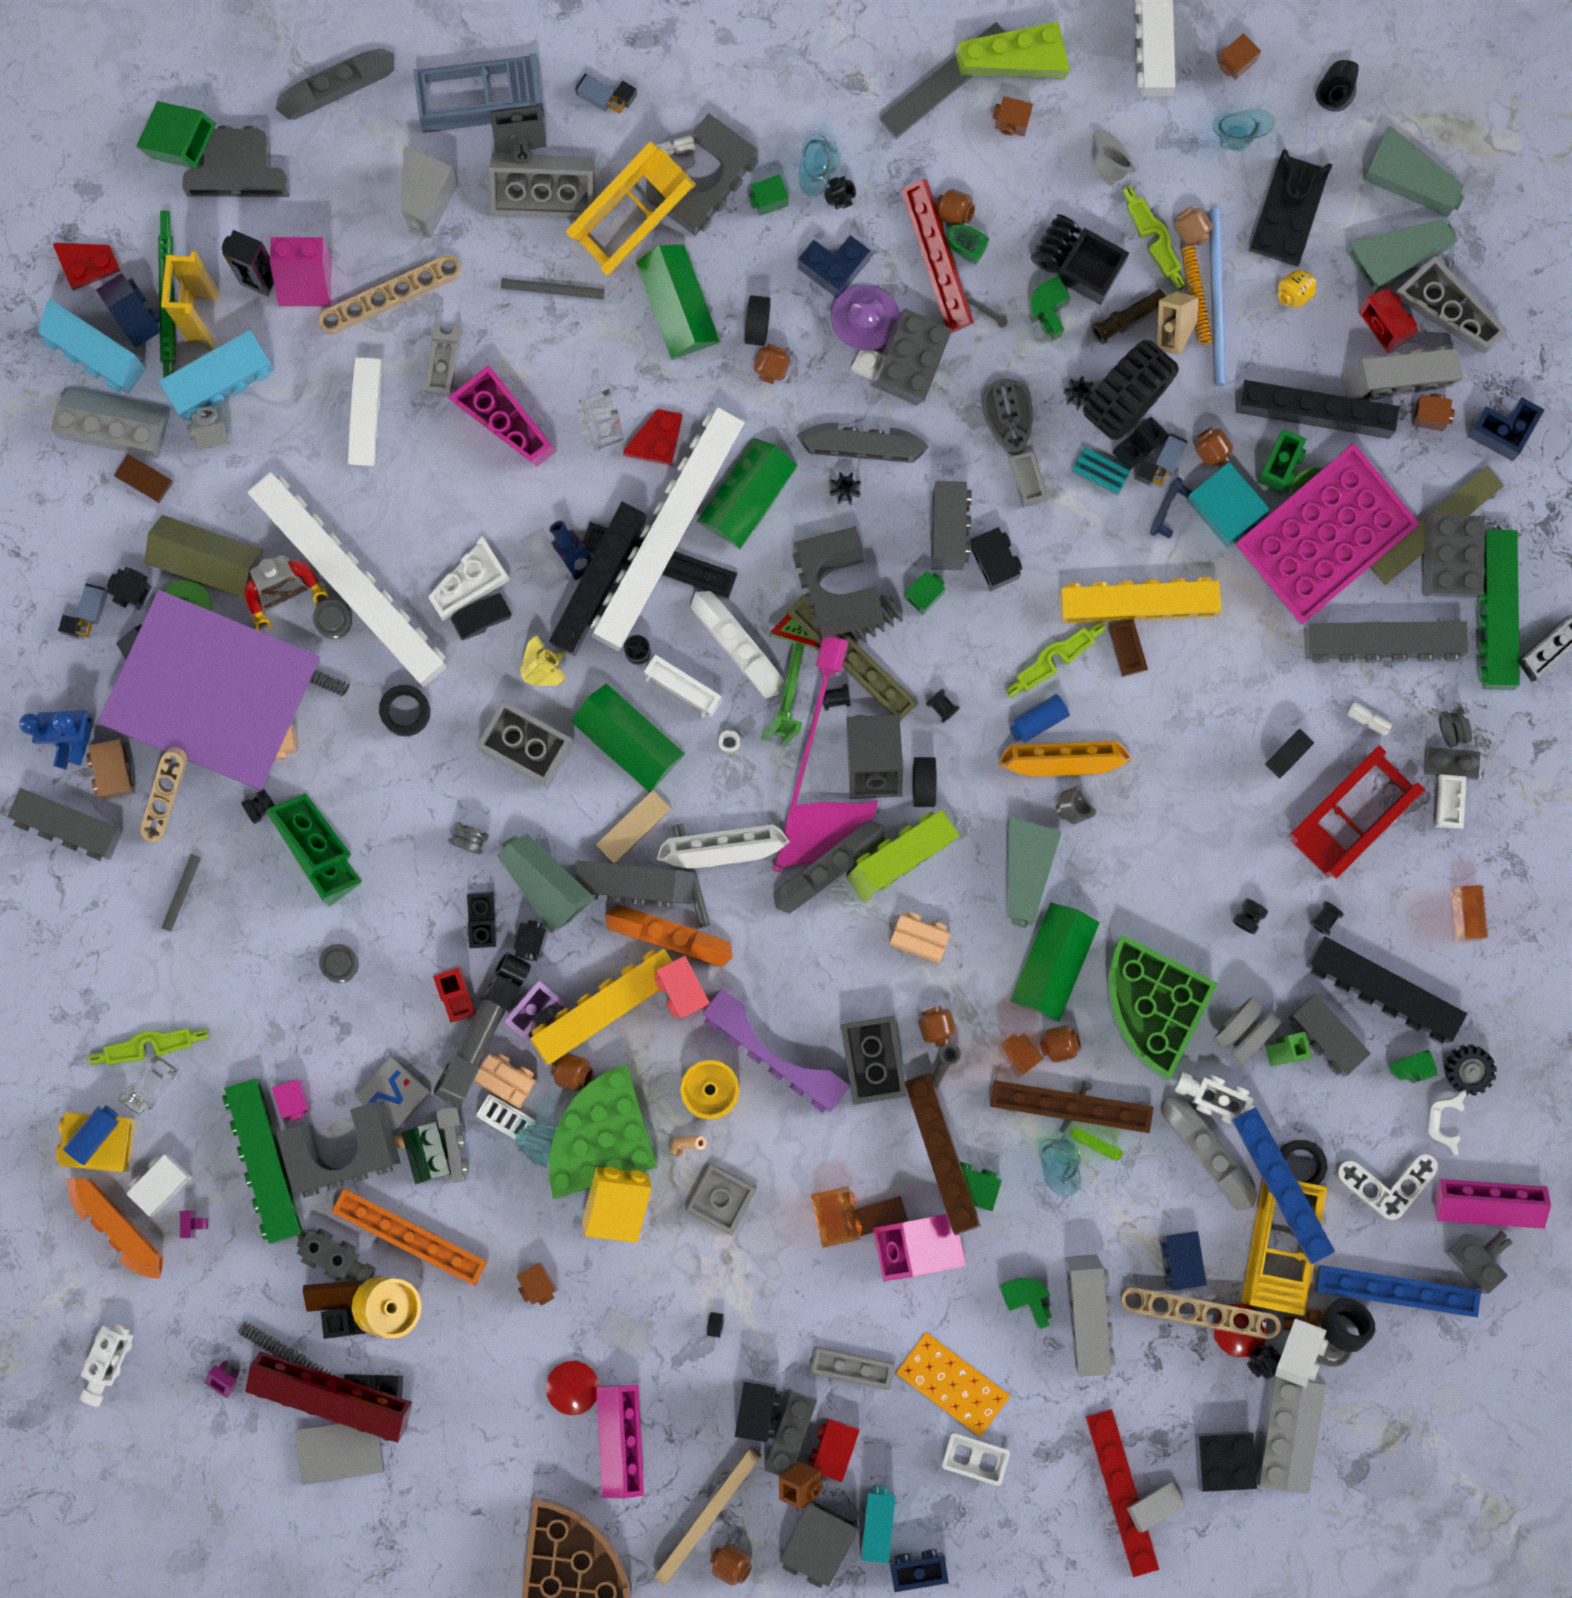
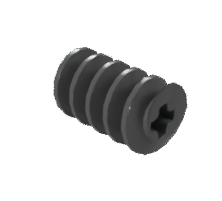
M881 595L880 602L884 623L887 622L891 627H894L893 618L895 617L900 622H903V616L891 596L889 599L885 595ZM884 623L850 631L849 634L856 643L858 638L866 643L867 633L875 638V628L880 629L884 633L885 626Z

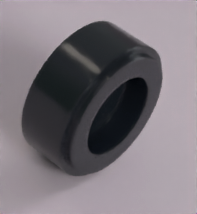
M551 1004L533 1016L532 1020L538 1027L559 1013V1010L555 1004Z

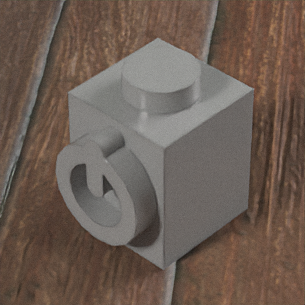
M210 406L202 407L195 413H190L192 424L187 425L190 440L196 441L198 449L214 448L219 445L229 444L222 407L216 409Z

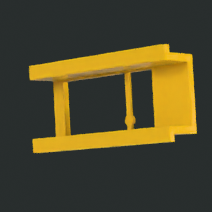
M650 141L565 232L571 239L579 241L602 265L600 269L607 276L612 275L622 261L697 184L662 148ZM643 176L666 198L654 212L649 211L630 192ZM627 194L646 213L647 219L609 258L588 235Z
M191 251L190 256L166 255L161 307L167 310L179 330L183 333L185 343L205 344L208 350H213L214 339L195 311L194 304L195 298L218 300L219 289L197 252ZM172 272L180 283L178 303L169 302Z
M1262 1179L1240 1303L1305 1316L1314 1264L1311 1265L1305 1254L1303 1255L1301 1252L1296 1254L1267 1248L1275 1200ZM1297 1181L1304 1194L1314 1196L1312 1210L1321 1224L1327 1188ZM1266 1252L1294 1257L1299 1261L1303 1260L1299 1281L1263 1274Z

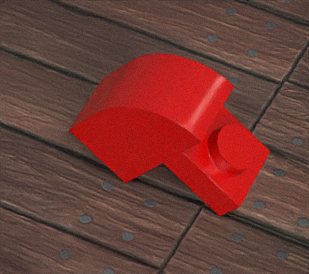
M460 965L433 973L440 999L444 1003L450 1023L474 1016L476 1011Z

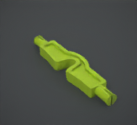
M1131 185L1124 188L1122 193L1129 203L1127 211L1134 222L1138 235L1141 238L1156 235L1159 239L1148 247L1149 255L1158 265L1164 278H1171L1177 291L1181 290V288L1183 289L1186 287V284L1179 273L1182 266L1170 247L1171 237L1169 231L1161 221L1154 218L1144 198H1137Z
M1099 621L1089 630L1086 628L1081 629L1065 642H1056L1046 647L1039 655L1037 662L1020 673L1016 678L1017 682L1005 689L1007 694L1010 693L1008 696L1012 699L1023 689L1028 692L1039 683L1054 676L1057 669L1051 661L1052 656H1058L1066 665L1074 661L1083 651L1094 644L1095 637L1106 631L1105 626L1101 627L1103 623Z
M186 1028L164 1034L157 1031L142 1032L128 1042L104 1047V1052L89 1054L88 1059H95L90 1060L89 1063L92 1066L104 1062L107 1065H115L124 1062L142 1061L146 1057L145 1044L148 1042L153 1044L157 1056H164L178 1050L191 1048L194 1046L193 1042L209 1039L208 1029L205 1028L191 1032L190 1029Z

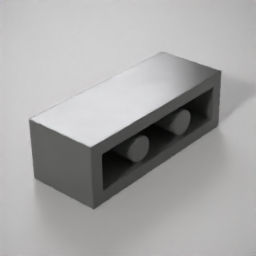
M1316 994L1308 998L1288 1017L1292 1021L1290 1026L1296 1033L1306 1032L1307 1038L1311 1041L1308 1044L1317 1055H1324L1329 1061L1327 1066L1337 1076L1339 1074L1343 1077L1349 1075L1371 1054Z
M791 1390L765 1466V1471L781 1476L796 1464L817 1403L816 1398Z

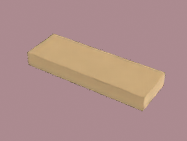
M652 790L596 846L613 864H616L671 811V808Z

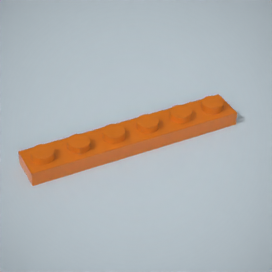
M346 1188L341 1192L331 1212L473 1286H476L488 1261Z

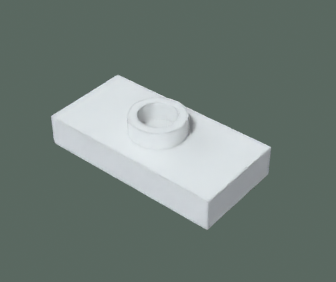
M1438 775L1435 828L1464 829L1467 776Z

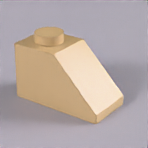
M1175 292L1159 300L1157 346L1163 351L1176 355L1182 353L1197 323L1198 297Z

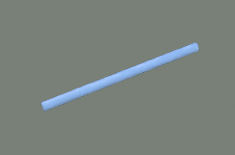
M1211 208L1210 221L1213 224L1210 238L1215 385L1223 386L1225 385L1220 209Z

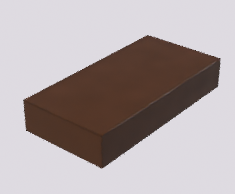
M127 454L114 474L117 479L159 504L173 484L171 479Z
M1134 619L1108 626L1121 677L1147 671L1148 667Z
M901 1196L849 1211L856 1237L873 1233V1228L908 1221Z
M357 1280L303 1285L302 1292L306 1311L352 1308L353 1297L358 1289Z

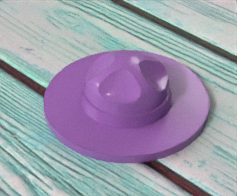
M856 286L844 291L836 299L831 311V323L834 332L843 343L854 349L871 351L886 345L900 311L894 299L885 291L873 286Z

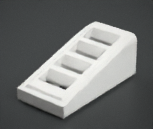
M489 1093L476 1114V1117L521 1144L525 1142L537 1122ZM495 1102L498 1106L491 1118L486 1115ZM503 1108L508 1111L499 1124L496 1120ZM512 1114L517 1115L510 1129H507L505 1126ZM521 1120L527 1121L519 1135L515 1134L514 1132Z

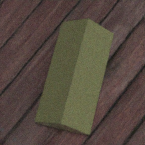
M161 515L148 532L144 564L245 599L244 590L251 579L250 570L258 566L263 549Z

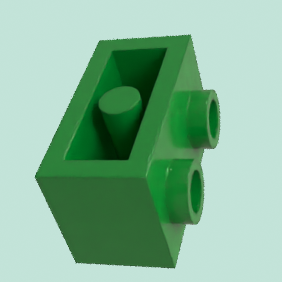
M1282 429L1257 483L1280 493L1285 486L1290 488L1296 473L1292 472L1296 463L1301 464L1307 451L1303 449L1307 439Z

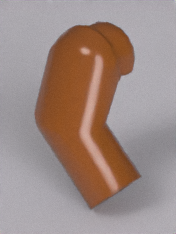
M1309 1309L1307 1319L1285 1316L1283 1329L1291 1331L1295 1319L1320 1327L1322 1312Z

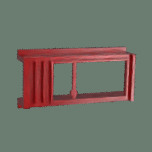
M1380 745L1290 834L1293 837L1290 841L1327 878L1333 876L1337 879L1425 790L1418 782L1412 785L1383 757L1387 752ZM1376 765L1404 793L1363 833L1342 812V808L1337 807L1336 804ZM1331 809L1334 810L1336 815H1340L1360 835L1347 850L1318 824Z

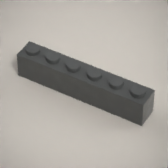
M1467 621L1308 623L1304 628L1305 659H1313V663L1329 662V659H1339L1341 663L1355 662V658H1365V662H1380L1381 658H1392V662L1408 661V658H1418L1419 662L1434 661V657H1444V661H1459L1460 657L1468 653Z

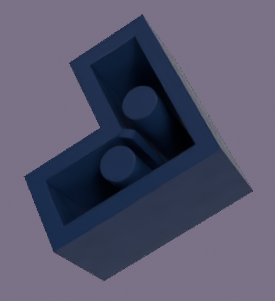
M851 235L835 254L813 240L798 258V269L838 298L869 262L871 250Z
M121 273L96 289L135 348L162 332L157 325L161 320L152 307L148 310L143 303L147 300L132 278L127 281Z
M1523 397L1514 405L1508 417L1486 406L1479 414L1467 437L1514 461L1523 450L1545 409Z

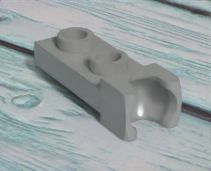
M435 321L424 391L427 394L450 396L462 329L459 324L455 323L449 334H443L440 322Z
M457 1106L436 1110L439 1129L445 1132L452 1182L466 1181L465 1175H469L467 1158L462 1159L461 1148H465L463 1132H458L457 1128L462 1126L460 1109Z

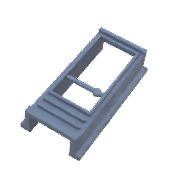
M536 53L523 57L421 70L413 69L419 119L423 133L491 124L490 113L529 107L541 106L542 115L545 117ZM507 73L511 100L490 103L487 76ZM477 76L483 77L486 103L429 110L426 83Z

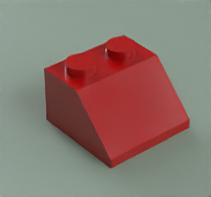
M1389 288L1370 295L1358 312L1387 354L1412 339L1418 331L1416 328L1417 323L1413 316L1406 314L1402 308L1401 299L1397 294H1392Z

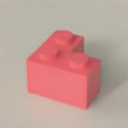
M686 956L656 970L658 977L654 978L660 992L666 991L669 1001L666 1002V1006L672 1018L677 1016L679 1021L709 1006L710 1003Z

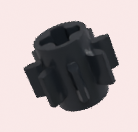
M845 176L828 180L830 187H827L824 191L827 203L835 206L836 210L852 206L851 199L856 197L854 183L851 180H846Z
M1083 376L1076 382L1070 379L1069 386L1071 388H1065L1063 394L1069 395L1066 404L1072 403L1076 405V410H1079L1080 406L1084 405L1088 398L1091 397L1093 393L1091 388L1094 382L1087 383L1084 381ZM1077 389L1082 390L1083 397H1078Z
M839 472V479L837 481H830V485L835 487V489L830 491V496H837V504L847 501L849 505H852L853 496L860 497V492L855 490V488L861 486V481L854 482L852 472L849 476H843ZM842 484H845L847 488L850 487L849 493L841 490Z
M1264 1344L1253 1348L1249 1353L1251 1361L1247 1363L1251 1372L1257 1378L1261 1375L1265 1379L1275 1376L1278 1362L1281 1358L1278 1351L1272 1345L1267 1348Z

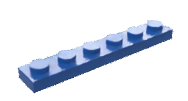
M1254 1107L1232 1119L1234 1127L1308 1262L1312 1265L1336 1252L1257 1108Z
M1324 1265L1318 1266L1315 1292L1477 1318L1481 1298V1290Z

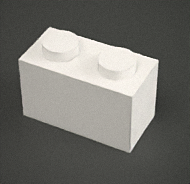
M170 1155L156 1156L148 1165L150 1170L143 1177L138 1175L129 1184L131 1189L126 1193L150 1217H154L192 1178Z
M1295 1319L1275 1376L1305 1388L1309 1379L1315 1381L1320 1367L1315 1362L1318 1355L1324 1356L1329 1342L1324 1339L1326 1330Z

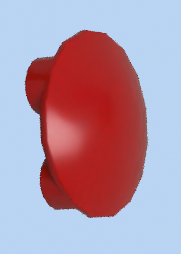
M1244 1303L1228 1305L1258 1311L1253 1306ZM1221 1312L1216 1317L1215 1324L1221 1321ZM1239 1313L1234 1316L1233 1323L1237 1328L1244 1329L1249 1325V1319L1245 1314ZM1264 1319L1260 1324V1328L1263 1333L1267 1334V1325ZM1213 1329L1214 1340L1219 1347L1228 1355L1238 1358L1248 1357L1253 1348L1264 1344L1266 1340Z
M577 1360L566 1361L556 1366L549 1374L546 1383V1395L550 1404L560 1413L580 1415L590 1410L597 1401L596 1387H600L599 1380L594 1370L587 1364Z

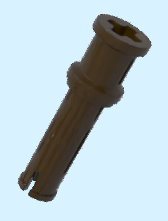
M1159 288L1121 312L1114 311L1104 321L1100 323L1095 322L1092 324L1094 335L1101 344L1107 343L1108 338L1118 332L1122 334L1126 331L1128 325L1159 307V300L1166 297L1165 293Z

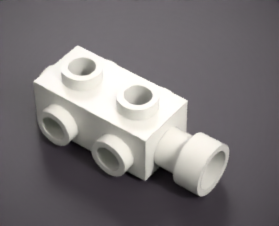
M1182 1071L1174 1088V1091L1179 1094L1193 1096L1191 1103L1197 1105V1111L1211 1116L1212 1112L1222 1116V1122L1234 1126L1231 1121L1232 1119L1256 1107L1252 1105L1254 1099L1248 1097L1250 1093L1248 1090L1235 1086L1232 1090L1223 1086L1224 1080L1210 1075L1209 1079L1201 1078L1199 1082L1192 1079V1075ZM1206 1091L1212 1092L1213 1099L1211 1101H1207L1204 1098ZM1231 1102L1237 1103L1238 1109L1236 1112L1230 1111L1229 1104Z
M115 1323L114 1326H102L101 1330L97 1333L95 1344L84 1362V1369L81 1373V1377L89 1381L87 1388H83L79 1399L82 1402L99 1407L104 1397L102 1393L105 1386H112L115 1378L120 1375L122 1361L125 1354L132 1347L133 1335L129 1334V1328ZM123 1341L124 1346L121 1349L120 1343ZM110 1366H112V1368H113V1371H112L111 1374L109 1373V1367H110Z

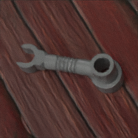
M954 1043L944 1044L940 1049L939 1055L941 1060L934 1071L935 1073L932 1075L936 1090L949 1066L957 1063L961 1057L960 1048ZM951 1048L955 1051L953 1058L945 1056L947 1049Z

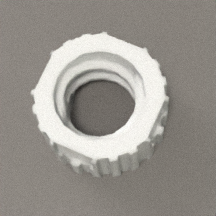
M726 730L720 734L718 746L721 752L727 755L736 753L741 745V738L738 733ZM733 737L736 741L735 746L731 748L724 746V739Z

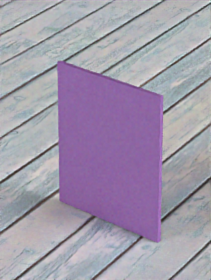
M158 590L101 716L98 718L97 724L165 752L172 747L180 748L186 753L187 761L261 791L264 788L265 781L315 668L320 662V656Z

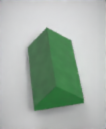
M684 244L658 245L636 261L646 294L671 360L720 343Z
M753 438L701 513L697 522L741 550L798 465L776 445Z
M607 683L587 697L571 721L592 743L649 793L655 789L685 755L682 750Z
M306 793L267 809L266 813L322 901L329 907L361 884V879L347 862L351 856L350 852Z
M1050 902L1010 1002L1060 1022L1100 922L1078 909Z

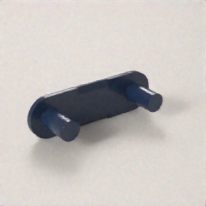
M1177 477L1172 482L1151 527L1150 535L1155 536L1159 533L1168 539L1172 536L1173 530L1163 525L1171 502L1177 493L1186 498L1192 493V490L1181 484L1182 478Z

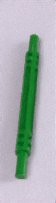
M167 210L160 211V235L158 236L159 319L161 320L160 329L162 331L160 332V363H163V378L174 373L173 364L176 363L175 322L167 310L161 307L166 255H174L170 211ZM172 272V280H171V290H170V300H169V302H175V301H174V274H173V272Z

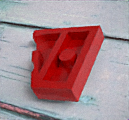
M53 244L73 291L121 271L110 245Z
M657 409L626 446L623 456L673 466L683 414Z

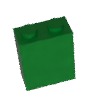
M157 101L136 147L151 159L196 169L217 123L200 110Z

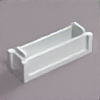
M654 655L644 671L647 678L646 683L649 684L652 680L702 712L701 717L703 719L706 715L712 718L722 702V696L657 655Z

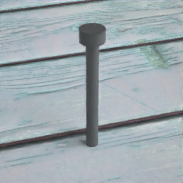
M1083 1081L1081 1084L1083 1088L1079 1094L1085 1095L1087 1090H1091L1093 1085ZM1065 1119L1059 1131L1064 1134L1071 1120Z

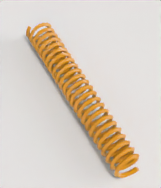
M1189 245L1184 247L1181 252L1183 253L1186 280H1188L1187 284H1189L1187 286L1190 292L1189 295L1198 297L1197 317L1199 318H1197V321L1199 322L1195 325L1196 335H1198L1199 344H1210L1213 340H1209L1212 336H1209L1211 332H1208L1211 329L1208 328L1210 324H1207L1209 320H1206L1209 318L1206 316L1208 313L1205 312L1207 311L1205 308L1207 305L1204 304L1206 302L1202 292L1204 289H1202L1203 285H1201L1202 281L1200 280V273H1198L1200 269H1197L1199 265H1196L1198 264V261H1196L1198 258L1195 257L1197 250L1194 249L1195 245Z

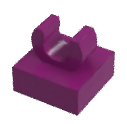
M193 1210L179 1211L180 1238H196V1229H208V1218H195V1211Z
M223 1361L219 1367L214 1365L205 1381L207 1386L225 1398H228L233 1392L240 1372L239 1369H236L233 1374L226 1373L224 1370L227 1367V1361Z

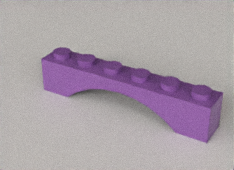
M723 988L703 1012V1016L707 1018L704 1021L705 1024L716 1032L719 1028L728 1034L725 1038L737 1048L741 1044L748 1049L749 1052L746 1055L756 1063L760 1064L763 1061L769 1065L768 1072L777 1079L781 1080L784 1077L792 1084L789 1088L802 1097L805 1093L813 1100L810 1104L820 1112L824 1113L825 1110L831 1112L849 1089L850 1085L829 1069L813 1070L801 1068L787 1063L772 1054L753 1032L746 1017L744 1005Z

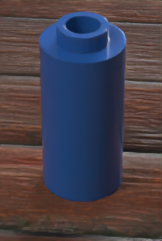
M1055 694L1012 719V726L1009 729L1016 741L1021 739L1025 743L1068 718L1070 714L1060 696Z
M107 1105L103 1108L97 1106L63 1150L74 1160L85 1165L119 1124V1121L116 1119L118 1113Z

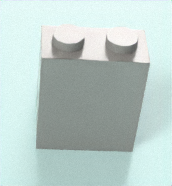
M405 146L403 150L402 213L411 233L419 237L425 235L431 238L458 183L452 166Z

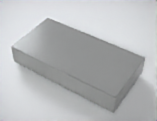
M1034 450L1010 456L1008 461L1022 507L1025 508L1048 501V495Z
M1169 1481L1128 1506L1127 1510L1138 1532H1144L1183 1508L1185 1504L1174 1482Z

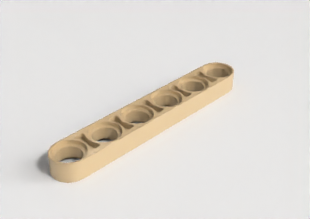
M445 255L325 309L319 315V324L327 334H336L454 281L461 273L459 261L452 255ZM452 262L456 265V270L452 274H445L442 272L443 264ZM422 273H430L433 277L431 283L422 285L418 282V278ZM400 283H405L409 286V291L405 295H397L395 287ZM375 294H382L386 299L383 305L374 306L371 303L372 297ZM351 305L361 306L362 312L359 316L351 317L348 315V308ZM329 315H335L338 318L337 325L332 328L324 325V320Z
M1140 1288L1126 1289L1121 1297L1123 1308L1134 1314L1263 1339L1276 1337L1281 1329L1279 1319L1269 1313ZM1130 1293H1137L1141 1297L1142 1302L1136 1308H1131L1126 1304V1297ZM1163 1298L1167 1301L1168 1309L1164 1313L1154 1311L1152 1304L1155 1299ZM1184 1303L1192 1304L1195 1308L1194 1316L1191 1318L1182 1317L1179 1313L1180 1306ZM1216 1308L1221 1312L1222 1319L1219 1323L1212 1324L1207 1320L1206 1313L1209 1309ZM1239 1313L1245 1314L1249 1319V1325L1244 1329L1237 1328L1233 1323L1234 1316ZM1264 1319H1271L1275 1322L1276 1330L1274 1333L1265 1334L1262 1332L1260 1324Z
M750 1447L655 1574L654 1578L665 1586L762 1456L753 1447Z

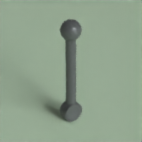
M964 293L967 302L997 321L999 327L1004 328L1007 325L1008 320L1006 317L997 316L973 300L969 293Z

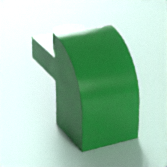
M1059 275L1045 281L1036 288L1029 306L1031 323L1041 319L1040 325L1045 335H1050L1053 341L1062 337L1064 327L1055 311L1067 306L1071 298Z
M1025 1277L1015 1278L999 1284L1008 1311L1029 1304L1037 1328L1042 1329L1050 1326L1048 1319L1052 1318L1049 1307L1047 1303L1042 1304L1040 1300L1050 1296L1043 1284Z

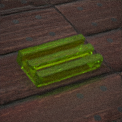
M1073 1127L1069 1134L1071 1139L1113 1161L1120 1160L1123 1151L1077 1127Z

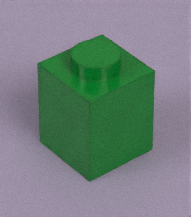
M780 174L751 184V193L748 194L752 209L757 208L759 216L789 206V198Z
M926 570L905 592L904 598L918 612L924 615L945 593L946 588L943 586L945 582L936 573L931 575Z

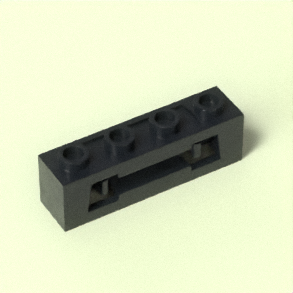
M233 230L230 237L227 236L223 241V256L240 285L269 297L274 281L270 266V256L263 242Z

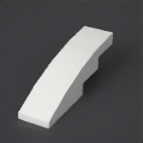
M355 357L349 430L348 464L376 465V439L378 438V419L381 404L382 358Z

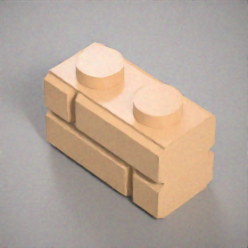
M907 912L906 916L901 914L889 946L939 964L951 932L946 931L947 926L932 921L931 925L921 922L922 917L911 912Z
M499 1052L496 1056L489 1053L479 1069L474 1082L521 1109L537 1083L536 1080L532 1079L534 1073L523 1066H520L518 1070L509 1065L511 1059Z

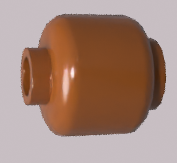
M954 189L947 190L944 195H940L935 204L940 220L954 226L968 224L972 220L976 208L970 195Z
M770 344L759 349L753 366L754 371L760 374L759 380L773 384L774 380L781 381L785 378L791 362L790 357L786 354L787 350Z
M1210 427L1196 437L1197 443L1194 446V450L1205 465L1213 466L1216 464L1218 467H1221L1231 459L1229 454L1233 450V444L1221 429L1214 430Z
M941 1006L921 1012L922 1017L918 1019V1025L923 1040L926 1043L934 1042L936 1047L950 1043V1037L956 1033L951 1012L948 1009H942Z
M1063 1025L1046 1030L1044 1040L1040 1041V1047L1043 1056H1048L1052 1062L1059 1063L1076 1058L1078 1051L1081 1050V1042L1076 1029L1072 1030L1070 1026Z
M567 1053L553 1063L551 1074L554 1075V1082L557 1086L577 1092L591 1082L593 1068L590 1067V1063L586 1058Z
M732 1544L725 1545L722 1549L717 1548L710 1559V1563L713 1564L712 1574L730 1586L738 1583L743 1584L752 1569L749 1555Z

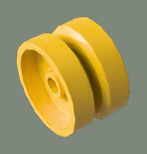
M714 1060L701 1061L690 1067L682 1078L680 1088L682 1101L687 1109L698 1118L705 1120L721 1119L731 1113L738 1103L740 1094L738 1079L732 1069L724 1063ZM708 1085L714 1086V1094L708 1095L705 1092Z
M376 1276L366 1280L358 1287L353 1297L352 1313L357 1325L366 1333L383 1338L397 1339L407 1335L415 1328L421 1316L422 1304L419 1293L412 1284L403 1279Z

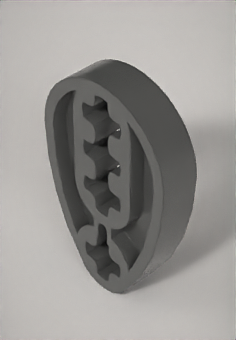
M997 380L986 389L983 395L982 413L996 441L1008 453L1020 454L1025 450L1032 429L1033 407L1031 396L1027 388L1016 380ZM1001 386H1004L1005 390H1010L1007 394V401L1013 402L1010 406L1011 415H1016L1012 423H1009L1008 419H1003L1006 414V408L1004 406L1000 407L1003 402L1002 394H997ZM1012 430H1014L1016 438L1022 440L1019 443V447H1015L1012 443L1009 444L1012 439Z

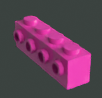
M1439 1179L1434 1207L1437 1221L1545 1229L1551 1202L1547 1186Z
M638 1385L596 1387L602 1498L624 1499L644 1496Z

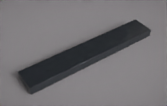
M592 522L589 523L582 542L587 550L593 552L597 550L607 530L606 527ZM636 538L626 560L624 561L625 563L631 565L632 562L627 559L629 558L634 547L636 546L640 548L644 540ZM674 551L661 575L705 591H711L714 594L729 599L738 574Z

